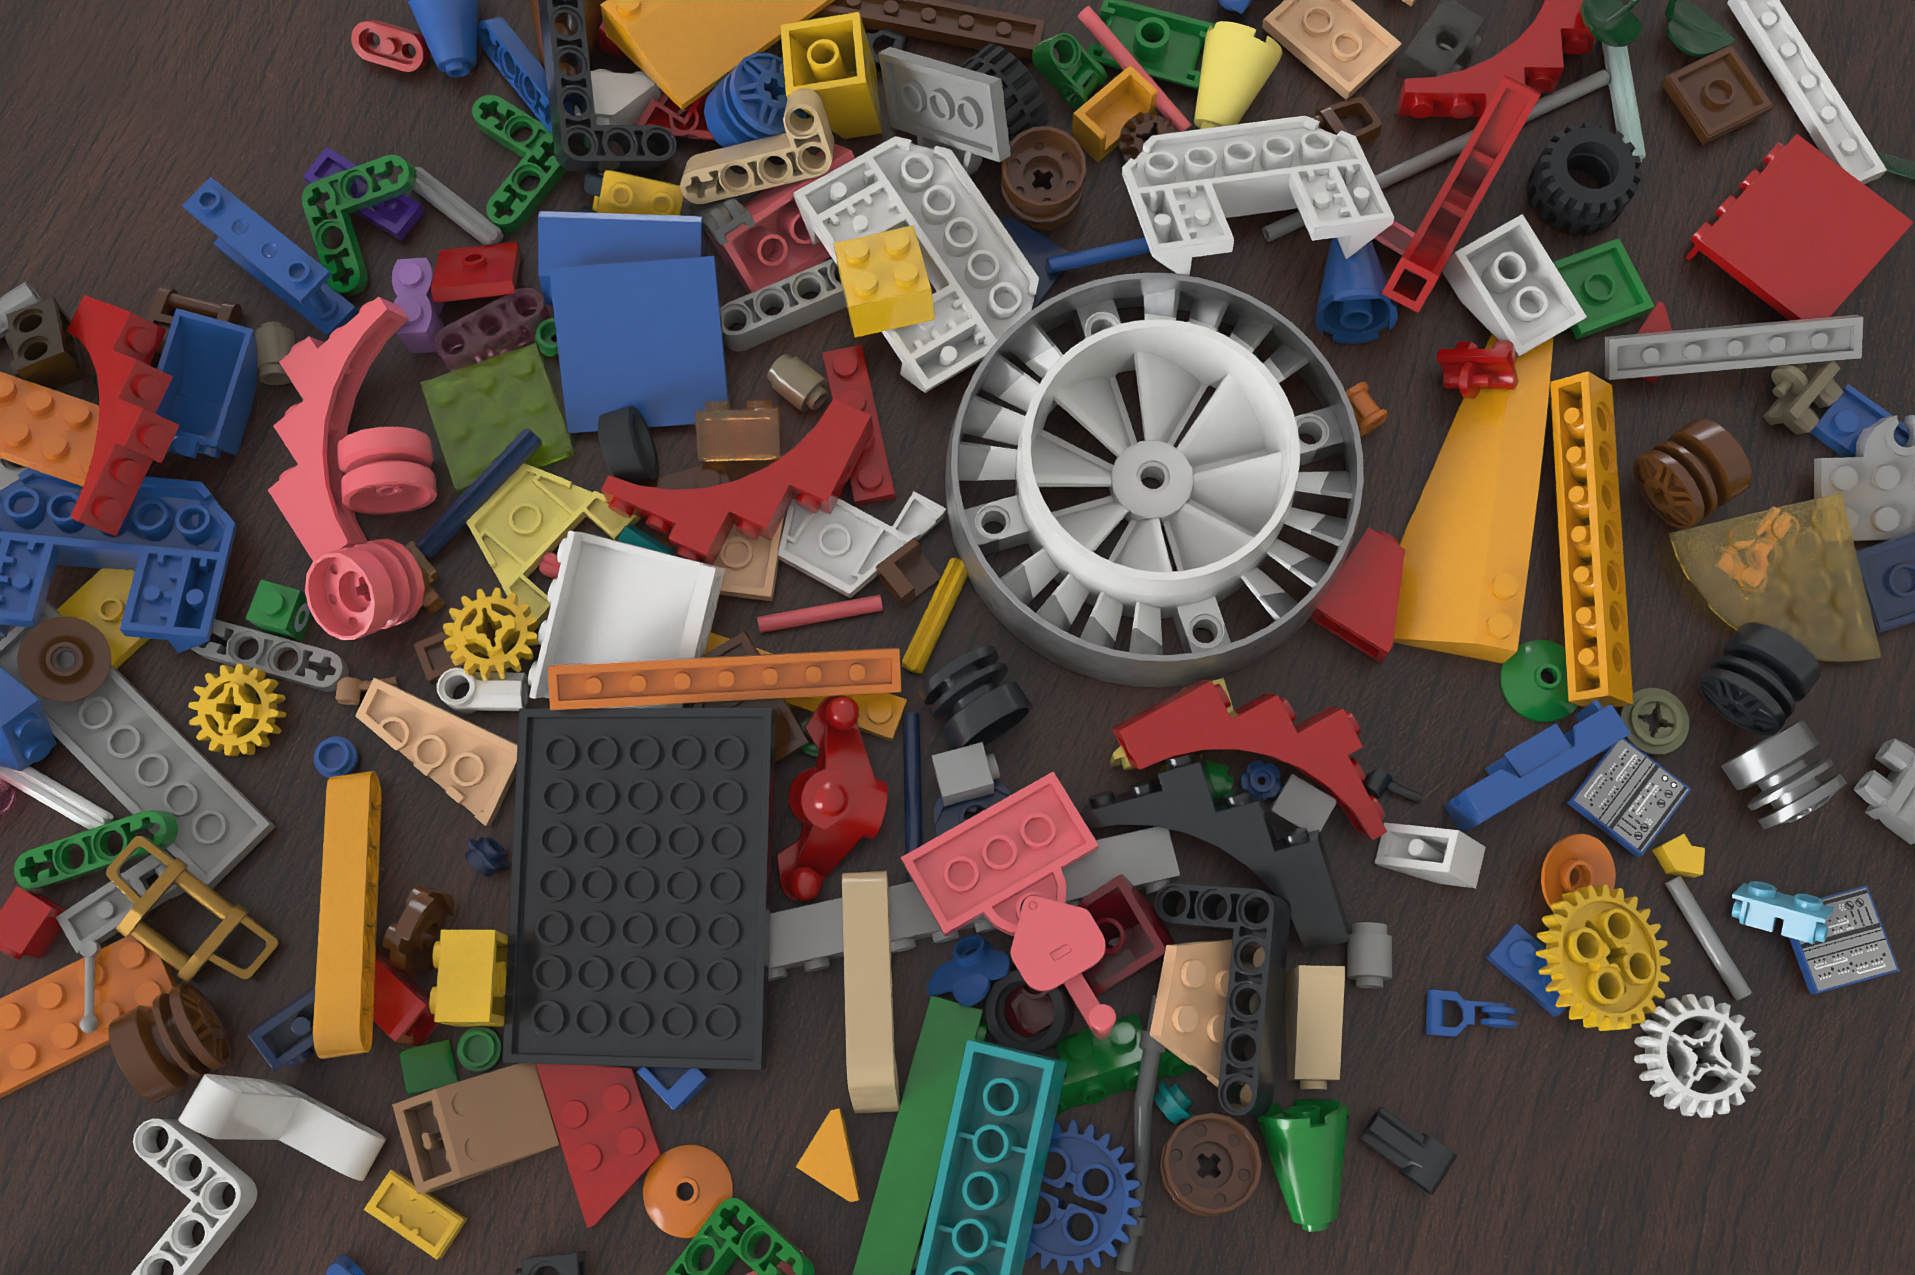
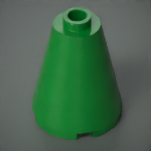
M1321 1098L1294 1100V1106L1287 1107L1282 1111L1280 1102L1273 1103L1266 1114L1257 1117V1122L1291 1219L1294 1223L1302 1224V1229L1305 1231L1326 1230L1330 1227L1329 1222L1338 1218L1349 1119L1348 1105L1341 1106V1101Z

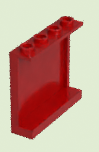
M1796 134L1786 146L1780 142L1776 144L1762 162L1767 167L1762 172L1755 168L1738 187L1743 193L1737 199L1730 195L1714 213L1719 217L1714 225L1706 221L1690 239L1695 246L1685 257L1691 261L1699 251L1789 321L1830 317L1914 223Z

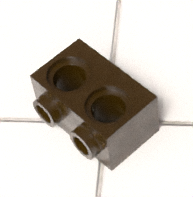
M54 297L6 314L9 332L5 334V338L14 355V360L10 361V366L15 377L52 390L85 378L77 338L67 332L72 320Z

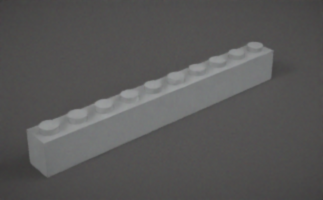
M1153 827L1096 840L1099 845L1098 850L1062 870L1067 883L1065 903L1073 906H1078L1084 897L1120 874H1123L1137 890L1145 888L1146 895L1157 894L1162 887L1176 881L1180 876L1169 829L1162 827ZM914 882L888 887L891 953L913 949L916 947L915 940L932 937L934 943L959 938L958 930L946 937L943 935ZM842 898L770 914L768 981L787 977L786 969L804 966L805 972L822 970L831 966L830 959L844 957ZM984 915L959 929L975 927L976 933L997 930Z

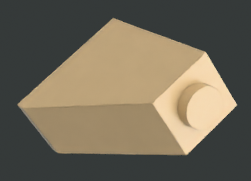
M1299 965L1285 973L1287 1081H1300L1301 1090H1327V1081L1340 1080L1345 966Z

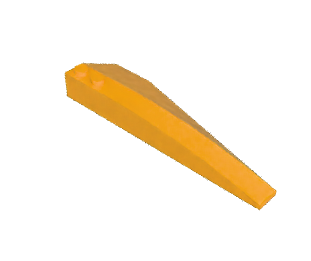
M1493 334L1488 340L1485 349H1492L1497 341H1499ZM1553 338L1517 358L1515 369L1519 383L1515 390L1480 389L1479 395L1476 398H1463L1399 544L1400 547L1405 549L1393 643L1501 664L1505 663L1517 652L1543 456Z

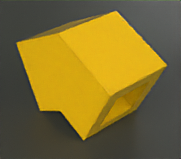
M1685 834L1652 849L1666 874L1681 875L1688 878H1696L1703 875L1705 848L1691 846Z

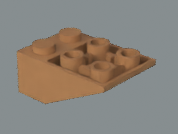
M518 1063L436 1088L392 1104L417 1194L441 1190L561 1145L536 1065L531 1063Z

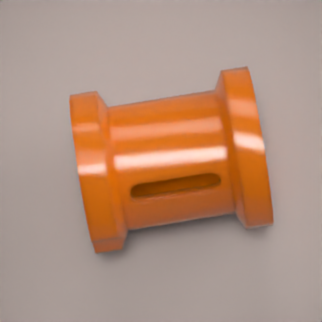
M1360 382L1346 391L1353 408L1360 436L1370 433L1389 417L1387 410L1380 409L1367 392L1369 386L1366 382Z

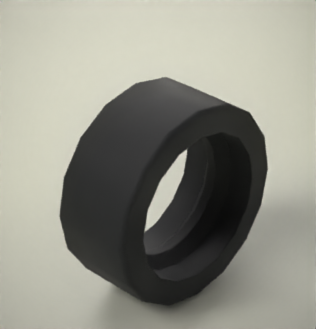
M633 405L600 415L598 420V436L602 453L612 476L636 485L655 480L658 477L659 470L658 457L650 430L640 411Z
M1014 970L1009 972L1007 976L998 979L986 997L985 1018L990 1033L998 1044L1034 1054L1054 1048L1066 1038L1073 1024L1075 1006L1072 998L1063 984L1053 990L1046 991L1051 997L1054 1006V1020L1052 1024L1040 1036H1022L1010 1026L1005 1012L1006 1000L1010 993L1018 986L1026 984L1020 972Z

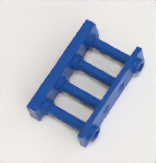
M212 177L182 205L188 213L219 237L213 244L221 253L328 339L334 330L345 326L359 314L354 305L325 283L332 275L325 267Z

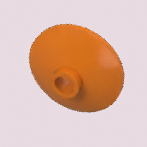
M1571 834L1557 841L1548 852L1541 873L1543 895L1550 908L1552 903L1563 901L1562 895L1564 893L1573 892L1577 888L1591 885L1593 887L1608 885L1609 890H1613L1616 880L1615 865L1608 848L1597 838L1586 834Z
M698 1145L677 1146L663 1153L650 1167L643 1187L644 1205L651 1220L662 1231L680 1238L695 1237L714 1210L724 1200L733 1198V1181L727 1165L715 1152ZM684 1182L690 1183L694 1189L692 1198L687 1201L681 1199L678 1195V1188Z

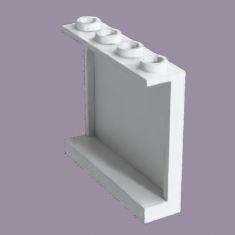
M568 531L567 538L562 539L558 549L557 560L561 563L558 577L552 581L548 591L547 600L551 604L548 619L543 621L538 632V644L541 645L538 661L532 664L528 674V685L531 686L529 697L534 699L549 698L547 668L549 665L697 658L705 656L725 568L584 532ZM693 703L603 708H692Z

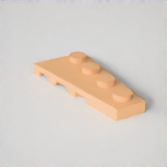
M373 678L355 716L392 748L400 751L412 761L414 766L425 776H429L438 783L457 803L464 805L483 825L491 827L516 776L518 744L388 682Z

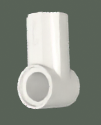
M452 668L444 672L439 678L437 693L441 700L460 714H470L475 711H519V709L526 708L529 687L525 673H506V679L501 680L497 672H491L488 681H483L480 672H475L468 676L464 669ZM463 683H469L470 688L466 696L457 700L453 699L456 687Z

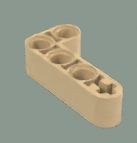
M799 88L790 94L783 117L786 133L691 157L686 163L680 183L683 196L692 203L705 204L825 174L830 169L835 144L820 96L808 88ZM804 108L809 110L813 116L803 119L798 117L794 110ZM816 146L821 148L824 154L814 156L808 153L806 148ZM779 156L786 163L775 165L768 160V157ZM739 165L745 168L748 173L737 174L730 167Z

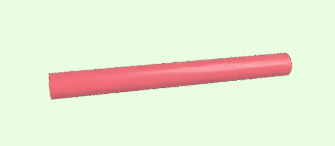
M1089 5L1084 8L1077 17L1123 70L1131 65L1156 88L1158 93L1155 107L1165 119L1171 118V124L1176 131H1186L1192 124Z

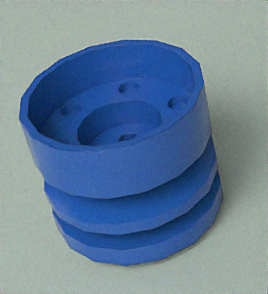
M753 53L743 58L731 70L729 75L725 76L707 96L704 109L707 127L715 141L723 148L786 133L783 117L788 99L785 88L783 58L771 53ZM801 108L794 110V113L800 118L804 119L807 116V113Z

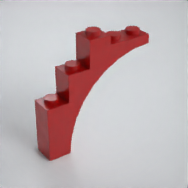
M1544 0L1540 12L1527 30L1513 44L1484 62L1462 71L1437 77L1405 79L1398 100V116H1413L1415 118L1453 117L1457 119L1477 117L1478 124L1505 75L1541 93L1554 92L1564 69L1563 53L1570 55L1590 54L1596 40L1590 32V28L1586 27L1580 11L1582 0Z
M1507 75L1503 77L1381 294L1419 313L1488 187L1542 94L1541 92Z
M84 295L67 332L78 338L91 355L97 373L100 396L99 422L92 460L84 486L70 518L117 536L152 461L155 460L162 463L180 425L155 414L173 376L150 366L166 329L132 312Z
M833 399L817 425L795 448L768 467L739 480L707 488L669 490L639 486L608 475L601 491L609 503L608 508L616 514L629 519L632 514L646 520L645 524L649 528L663 535H668L671 531L668 539L674 551H676L675 556L713 565L733 525H736L735 529L748 538L758 540L759 536L771 541L793 498L796 499L795 503L809 512L818 513L821 510L831 514L873 432L872 416Z
M1201 679L1111 728L1131 767L1139 770L1171 756L1200 750L1239 749L1264 754L1292 766L1317 783L1329 796L1336 800V803L1343 810L1359 836L1373 841L1387 833L1382 819L1385 818L1382 806L1373 795H1368L1362 784L1366 777L1360 764L1355 758H1349L1348 756L1363 746L1357 736L1361 734L1358 722L1349 711L1345 712L1343 708L1330 706L1294 726L1292 722L1296 720V716L1289 702L1284 697L1280 699L1277 694L1265 693L1228 713L1227 708L1231 707V703L1220 684L1214 685L1211 680Z

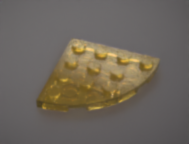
M1841 493L1669 533L1675 555L1687 579L1694 583L1699 593L1709 603L1707 606L1736 631L1744 623L1749 622L1770 625L1796 639L1814 655L1816 660L1861 661L1882 657Z

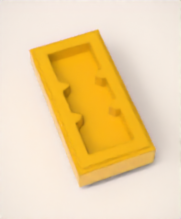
M395 1169L388 1172L364 1208L366 1212L437 1260L442 1259L467 1221L466 1217L432 1194H417L414 1182Z

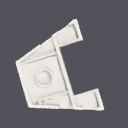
M913 492L894 525L889 526L841 499H838L831 514H828L821 510L818 513L809 512L795 503L796 499L793 498L788 507L778 557L779 560L839 593L852 598L877 576L876 566L912 538L915 537L917 540L922 538L943 520L946 515V508Z

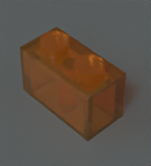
M771 399L746 400V407L730 408L729 400L705 401V408L695 411L697 462L779 459L783 456L781 406H771Z

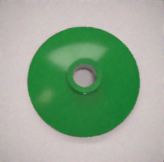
M1548 640L1528 641L1519 645L1517 652L1502 664L1500 671L1502 694L1510 707L1524 718L1535 722H1554L1565 718L1578 707L1577 704L1571 703L1568 700L1566 649L1564 646ZM1541 671L1551 673L1553 676L1552 684H1547L1541 679Z

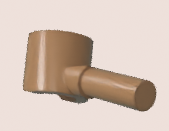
M396 676L381 679L398 687ZM351 677L340 679L336 688V700H338L339 704L359 705L361 692L368 691L372 680L362 681Z

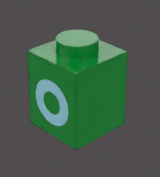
M260 580L245 619L263 632L302 643L313 615L308 607L306 595L301 590Z

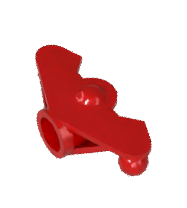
M845 695L825 697L808 720L804 729L818 751L815 767L801 771L792 780L788 789V805L791 813L802 822L799 839L776 854L781 890L787 898L794 901H810L818 896L826 876L861 838H875L883 822L886 810L887 783L874 777L859 731V707L852 698Z

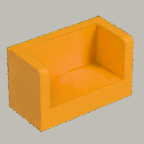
M1129 65L1073 113L1071 136L1078 141L1079 145L1095 161H1101L1119 145L1121 130L1129 119L1139 112H1154L1158 93L1156 88Z

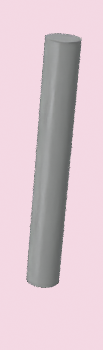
M1681 875L1666 882V887L1734 999L1738 1001L1752 993Z

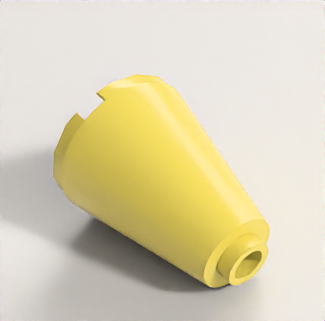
M1216 22L1214 29L1210 25L1205 38L1194 123L1197 127L1206 129L1237 125L1281 59V46L1274 39L1267 36L1266 41L1263 42L1254 37L1256 29L1234 22Z

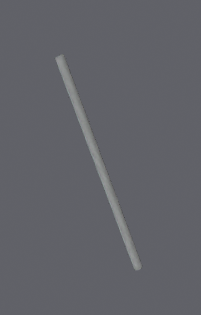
M1603 69L1538 99L1526 122L1609 84L1610 76L1608 72ZM1474 130L1375 175L1381 190L1461 153ZM1297 211L1263 227L1262 232L1265 239L1270 242L1305 226L1300 212Z

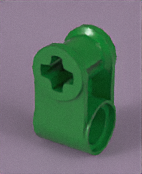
M1060 33L1041 41L1032 52V61L1036 70L1054 87L1062 100L1074 109L1078 110L1084 105L1096 87L1103 86L1108 79L1105 69L1086 52L1071 34ZM1053 48H1055L1059 54V62L1054 57Z

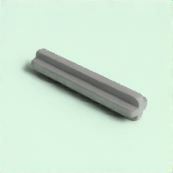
M415 167L417 179L412 188L415 192L483 245H493L502 242L504 235L499 227L423 168Z

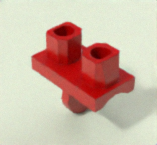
M1458 341L1454 349H1440L1436 355L1437 362L1443 370L1444 387L1460 389L1461 395L1465 399L1476 398L1479 395L1480 389L1515 390L1519 383L1515 369L1517 356L1512 342L1497 341L1492 349H1479L1478 345L1472 341Z

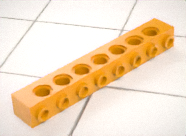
M1584 372L1550 382L1568 700L1582 707H1587L1595 700H1598L1602 708L1610 704L1613 707L1633 705L1613 390L1612 385L1590 372Z

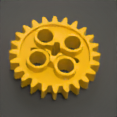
M1591 885L1577 888L1573 892L1564 893L1562 895L1563 901L1550 905L1554 914L1542 917V921L1549 928V931L1537 933V937L1546 943V949L1536 951V955L1547 959V965L1538 971L1541 975H1550L1552 979L1545 988L1546 992L1558 991L1560 995L1555 1004L1557 1008L1570 1006L1569 1019H1583V1026L1585 1028L1598 1027L1599 1031L1632 1028V1024L1644 1023L1646 1021L1644 1014L1655 1013L1656 1006L1652 1000L1665 998V994L1658 987V983L1670 981V978L1660 971L1661 966L1671 963L1670 959L1660 956L1659 952L1660 949L1668 945L1667 941L1656 940L1654 936L1660 929V924L1648 925L1646 921L1650 915V909L1636 910L1638 898L1636 896L1624 898V892L1621 888L1609 890L1608 885L1596 887Z

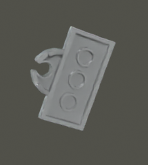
M892 47L878 53L890 126L892 128L917 135L918 146L931 149L939 146L951 149L969 176L978 171L983 157L1001 162L1011 156L1001 78Z
M1897 415L1882 418L1869 428L1863 429L1856 442V457L1814 459V541L1891 540L1915 532V415H1908L1904 418L1903 424L1908 430L1909 440L1903 447L1898 445L1894 439V430L1899 424Z

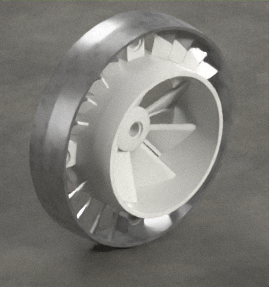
M1135 273L1094 280L1046 300L1011 326L988 351L964 393L950 434L945 475L948 522L958 557L965 565L968 578L976 593L1006 629L1030 649L1053 663L1080 675L1108 683L1132 687L1157 688L1191 685L1201 679L1213 680L1236 672L1264 658L1295 634L1307 622L1315 607L1328 593L1347 559L1358 524L1364 483L1362 445L1352 405L1331 365L1313 342L1276 310L1244 292L1203 278L1174 273ZM1144 307L1145 320L1122 324L1117 309ZM1177 310L1190 311L1189 321H1176ZM1073 320L1080 342L1063 355L1045 332ZM1221 321L1235 327L1230 337L1216 332ZM1261 342L1275 351L1264 363L1252 354ZM1014 355L1017 356L1042 378L1040 384L1008 360ZM1136 370L1145 440L1138 443L1115 377L1117 373ZM1297 371L1314 392L1323 409L1294 417L1290 403L1279 383ZM1209 385L1216 388V391L1178 447L1175 448L1173 445ZM984 390L1027 413L1023 416L982 399L979 395ZM1059 404L1118 457L1115 464L1112 465L1044 431L1043 428L1047 416L1053 408ZM964 433L1017 445L1018 448L1016 450L962 442L961 438ZM1299 434H1310L1314 437L1316 443L1309 445L1302 442ZM1340 454L1343 455L1345 471L1298 472L1301 465ZM1146 477H1153L1162 486L1157 489H1150L1145 487L1141 480ZM1015 480V496L964 510L959 481ZM1038 487H1109L1110 496L1050 512ZM1295 491L1348 498L1346 519L1291 507ZM1123 518L1129 521L1108 560L1094 553ZM990 521H996L1002 524L1004 529L998 534H990L983 529V526ZM1283 525H1289L1339 546L1331 564L1328 565L1277 539ZM1161 526H1164L1177 567V571L1174 572L1172 571ZM1026 543L1029 544L1034 553L1033 556L1001 578L997 576L984 555ZM1268 555L1313 588L1299 603L1259 569ZM1054 578L1060 585L1035 613L1027 605ZM1246 584L1275 622L1244 639L1231 643L1218 602L1224 600ZM1085 601L1093 605L1094 608L1081 637L1078 638L1067 632ZM1121 615L1134 617L1129 652L1114 650ZM1173 617L1185 654L1163 655L1161 618ZM1197 628L1207 629L1211 632L1214 641L1210 643L1197 641L1193 636V630Z

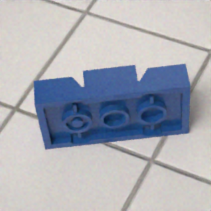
M1595 700L1575 714L1579 723L1574 725L1572 730L1563 734L1558 725L1554 724L1506 752L1503 758L1484 768L1489 775L1488 777L1465 789L1457 797L1443 805L1458 830L1462 833L1468 832L1630 735L1631 732L1612 704L1602 708L1598 700Z

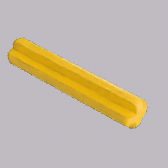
M951 558L902 659V666L908 671L916 674H921L924 671L968 577V572L960 559Z

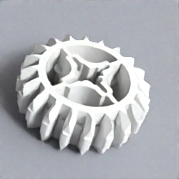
M1693 994L1683 995L1681 1002L1677 998L1667 999L1665 1001V1009L1658 1006L1655 1009V1013H1651L1654 1021L1646 1020L1640 1024L1648 1036L1636 1037L1635 1044L1645 1048V1054L1636 1055L1634 1061L1639 1064L1646 1063L1648 1070L1642 1072L1639 1078L1642 1081H1655L1649 1094L1653 1097H1660L1666 1094L1664 1099V1106L1666 1108L1675 1109L1680 1105L1681 1114L1684 1116H1693L1697 1111L1701 1118H1710L1714 1110L1718 1114L1729 1113L1730 1103L1742 1105L1745 1099L1741 1091L1751 1092L1756 1088L1747 1076L1758 1075L1762 1071L1757 1065L1751 1064V1057L1759 1056L1762 1051L1758 1048H1749L1747 1041L1752 1040L1756 1033L1752 1030L1743 1032L1740 1030L1745 1020V1017L1742 1015H1734L1729 1018L1731 1005L1720 1003L1715 1007L1714 999L1711 996H1703L1698 1001ZM1686 1019H1693L1704 1023L1702 1029L1695 1031L1692 1037L1685 1034L1677 1035L1672 1032L1679 1023ZM1721 1041L1725 1047L1727 1060L1720 1051ZM1691 1048H1699L1697 1055L1692 1052L1693 1049ZM1667 1051L1673 1056L1675 1061L1673 1072L1668 1063ZM1698 1057L1702 1059L1700 1064H1696ZM1704 1074L1709 1077L1717 1076L1722 1079L1715 1088L1704 1094L1690 1089L1693 1082L1700 1081Z

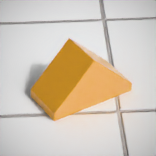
M839 1108L829 1112L796 1168L847 1201L854 1202L860 1200L861 1195L843 1110Z

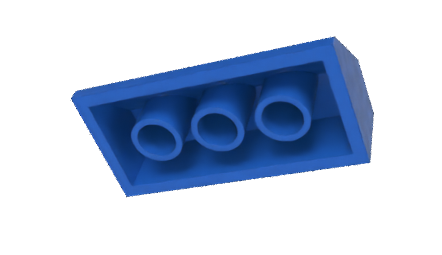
M539 211L538 276L544 301L547 305H553L549 268L707 256L702 216Z

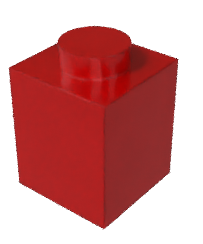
M16 886L0 910V951L18 960H21L24 955L42 958L62 929L56 916L67 909L36 891Z

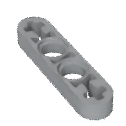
M214 619L211 634L214 633L221 639L226 640V648L214 642H208L207 645L203 643L191 648L206 659L235 667L237 663L249 665L251 670L253 668L263 669L266 671L267 676L325 692L336 691L339 680L349 676L346 662L331 651ZM256 639L259 645L257 654L251 659L242 660L238 653L239 647L246 640ZM295 650L298 654L297 664L291 670L281 671L277 664L278 658L285 651ZM311 662L323 668L331 665L336 669V672L333 676L326 675L324 678L316 671L308 668Z

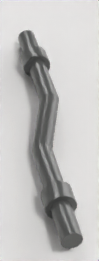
M1152 995L1147 1030H1142L1139 1048L1143 1049L1134 1100L1133 1163H1136L1137 1167L1131 1172L1130 1180L1142 1182L1143 1186L1131 1191V1197L1143 1201V1206L1130 1208L1129 1214L1140 1221L1139 1225H1125L1124 1230L1132 1239L1131 1242H1119V1256L1116 1259L1115 1269L1124 1272H1133L1139 1236H1144L1147 1219L1146 1216H1143V1209L1152 1162V1104L1161 1053H1166V1047L1150 1036L1157 995Z

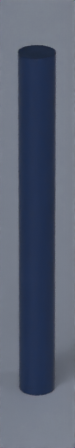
M915 712L903 714L905 855L922 846L920 714ZM906 870V883L913 882Z

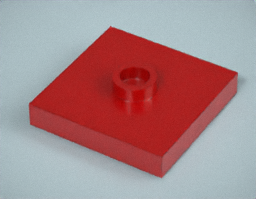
M519 242L439 250L430 289L433 301L439 303L514 294L521 259Z

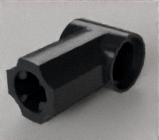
M1379 1107L1373 1116L1370 1117L1359 1137L1360 1141L1399 1168L1398 1172L1405 1179L1430 1195L1435 1193L1457 1158V1155L1444 1144L1425 1133L1419 1134L1383 1107Z

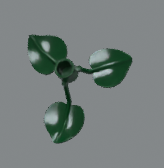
M1582 0L1580 11L1585 26L1590 28L1593 36L1603 44L1612 47L1630 45L1638 38L1642 29L1640 20L1629 12L1640 0H1630L1625 5H1623L1621 0ZM1669 0L1665 16L1671 21L1667 24L1666 31L1671 41L1684 53L1695 57H1705L1730 46L1736 40L1694 4L1683 0Z

